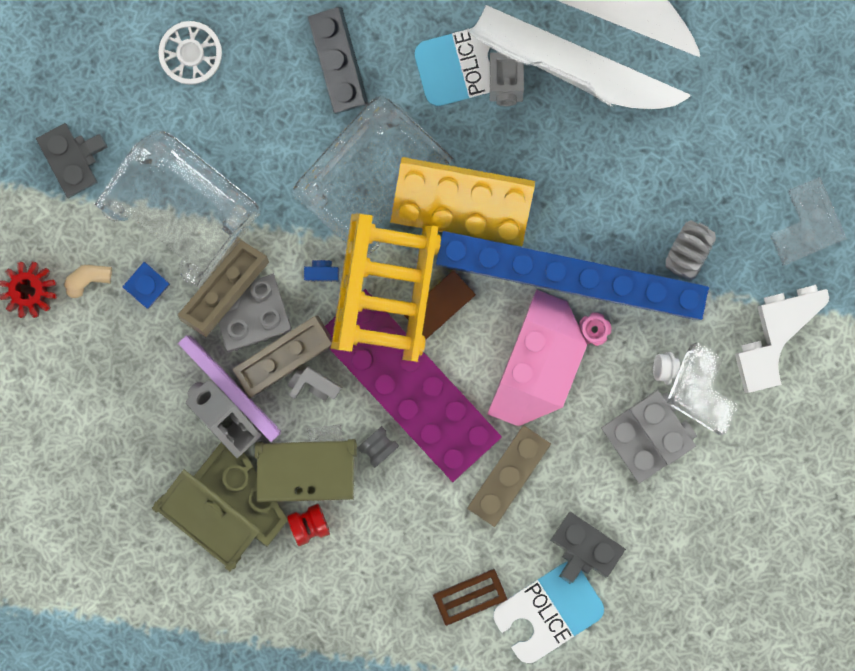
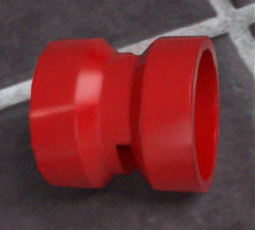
M319 503L310 506L306 512L301 514L294 512L287 515L291 531L299 547L308 544L310 539L316 536L323 538L331 535ZM303 518L306 519V522H307V524H308V527H309L311 533L308 532L307 526H306L305 521H304Z

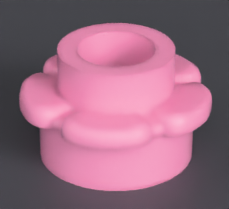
M595 312L591 313L588 317L584 316L580 320L579 328L587 344L593 343L595 346H598L607 341V336L611 334V324L608 320L604 319V315ZM593 326L598 328V331L595 333L591 330Z

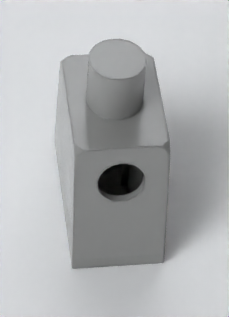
M211 380L206 381L204 384L201 382L195 383L189 388V398L186 400V405L236 458L241 456L262 436L237 406ZM229 416L233 422L229 428L225 429L220 423Z

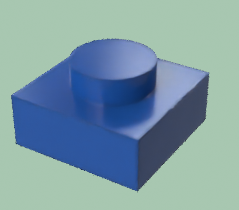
M312 260V267H304V280L339 282V267H332V261Z
M143 262L122 287L144 307L149 309L170 283L146 262Z

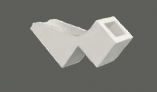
M813 285L797 289V297L785 299L784 293L764 298L765 305L757 306L767 346H762L761 341L741 345L743 352L735 354L745 393L782 385L778 369L781 350L790 338L829 302L827 289L818 291L817 286Z

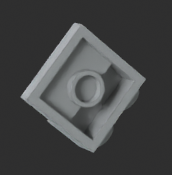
M658 390L654 391L601 427L639 484L696 447L693 439L697 437L696 433L686 420L680 423L673 412L678 407L667 392L661 395Z

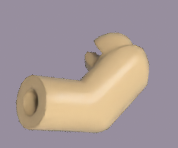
M81 265L66 277L64 282L66 294L71 298H79L83 295L84 288L91 282L111 283L112 267Z

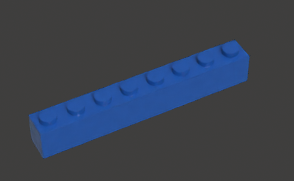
M446 231L442 233L436 266L696 321L703 319L709 286Z

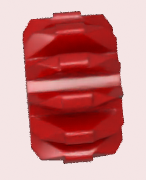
M18 262L17 269L19 274L8 268L6 274L12 280L10 282L0 281V286L8 288L9 291L0 294V299H12L7 305L6 310L12 312L19 306L18 317L25 318L29 308L31 316L37 318L39 317L38 305L45 311L51 309L44 299L57 298V294L47 292V288L56 286L57 282L56 280L44 281L49 276L50 270L44 268L38 273L39 265L37 262H31L28 270L24 262ZM30 280V286L35 288L34 295L28 294L29 299H25V293L21 292L22 284L28 285L27 281Z

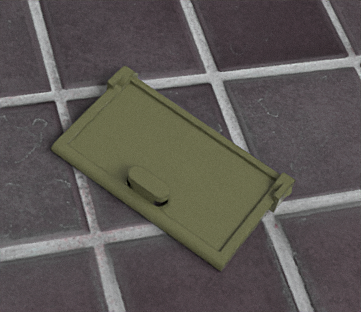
M348 439V441L291 443L256 442L257 502L354 500V457H357L356 439Z
M185 469L182 470L167 492L154 502L152 510L162 514L224 564L229 572L236 568V564L242 558L243 552L261 531Z

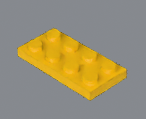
M402 157L390 223L417 228L437 226L439 232L446 231L494 242L523 246L535 181Z

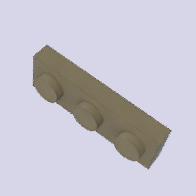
M241 240L178 313L180 321L204 337H207L268 265L269 260L267 256Z
M313 316L232 370L248 397L252 398L331 348L332 337L320 317Z
M523 425L467 509L495 527L551 443Z

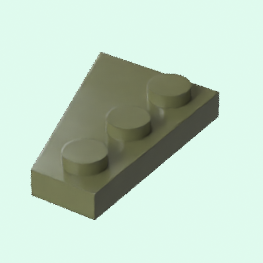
M221 442L194 475L197 480L261 530L255 538L264 546L268 547L287 523L288 519L277 502H257V472L244 453L236 458Z

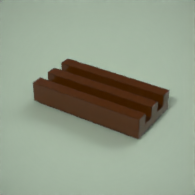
M495 568L433 594L446 626L508 600ZM489 578L493 581L488 586L444 604L442 598ZM497 590L499 596L452 616H449L447 613L449 609Z

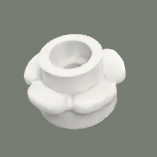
M672 352L657 354L654 358V378L656 381H664L666 385L671 384L672 378H678L680 361L674 357Z

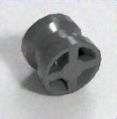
M381 426L359 445L357 449L370 457V464L375 468L393 453L399 445L395 441L388 439L386 430Z

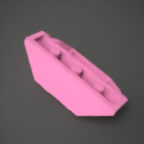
M536 289L487 413L488 415L513 425L521 426L563 408L587 347L585 338L567 301Z

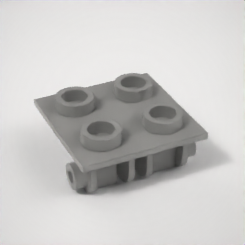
M274 273L254 280L220 320L219 326L227 352L239 351V348L251 344L256 345L260 341L264 340L265 342L269 338L281 334L286 335L287 332L292 331Z

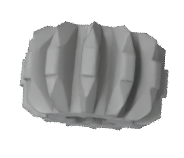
M690 220L685 223L668 253L666 268L680 278L694 279L712 249L716 239L715 232L700 222L698 224Z

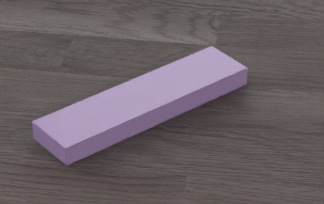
M186 335L178 343L270 442H273L281 434V430L192 336Z

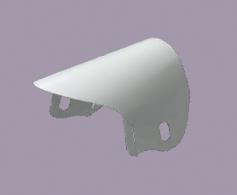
M557 0L700 57L699 49L691 32L668 0ZM487 5L477 24L468 31L473 37L497 52L525 65H535L588 92L610 106H613L611 104H616L629 108L662 109L676 106L691 96Z

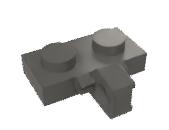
M64 123L36 138L67 198L98 183L89 166L96 163L92 155L108 148L100 134L86 141L82 135L74 138L68 125Z
M568 512L550 540L565 550L562 557L568 563L559 577L569 584L574 582L581 570L588 574L593 569L607 578L626 550L572 512Z

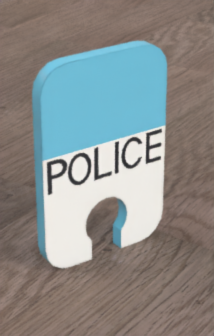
M471 29L426 40L419 43L416 47L415 60L425 97L430 104L443 106L490 93V62L488 60V52L491 47L473 37L468 32Z
M568 562L554 568L495 608L493 618L501 633L508 630L512 623L520 618H525L532 623L534 628L532 637L526 641H519L511 647L522 662L533 663L599 621L604 614L603 603L582 570L571 584L559 577Z

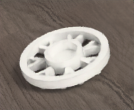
M194 21L178 23L171 27L161 39L159 45L161 66L168 76L179 83L187 85L202 83L215 74L221 63L222 48L216 34L202 23ZM188 27L190 39L181 41L178 30ZM191 27L197 28L194 33L192 32ZM200 29L209 34L202 44L195 40ZM174 33L177 36L176 39L171 37ZM211 37L214 40V43H208ZM168 39L179 44L176 52L165 50ZM216 46V56H204L203 48ZM164 53H168L170 56L165 58ZM174 57H178L181 64L171 71L166 62ZM202 60L212 67L204 75L197 68V65ZM184 66L193 67L192 79L182 78ZM178 70L180 71L179 76L174 74ZM196 73H199L201 77L196 78Z

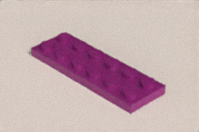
M366 289L363 290L365 295L372 296ZM363 309L361 312L358 311L356 325H359L360 329L406 336V332L387 312ZM336 316L325 325L332 338ZM358 342L357 345H353L352 352L329 348L452 482L459 478L502 438L424 352L421 356L419 355L418 362L402 360L404 350Z

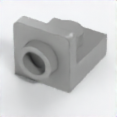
M490 53L489 101H496V104L500 106H513L517 102H523L524 64L501 53Z
M309 366L304 371L298 368L288 384L292 388L289 396L294 399L297 398L306 382L311 385L308 391L324 401L327 400L328 396L336 399L343 388Z

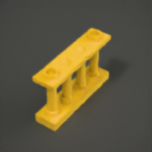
M351 214L331 349L352 352L353 345H357L359 342L403 349L402 360L418 362L419 355L421 356L425 349V336L422 335L433 259L434 255L438 254L441 244V237L437 235L438 227L423 226L422 235L376 228L375 224H372L373 215ZM376 241L418 248L417 267L414 269L372 262L367 257L368 245ZM368 275L414 282L411 302L365 295V292L361 291L363 277L367 278ZM363 309L409 316L406 336L360 329V326L356 325L358 311L361 312Z

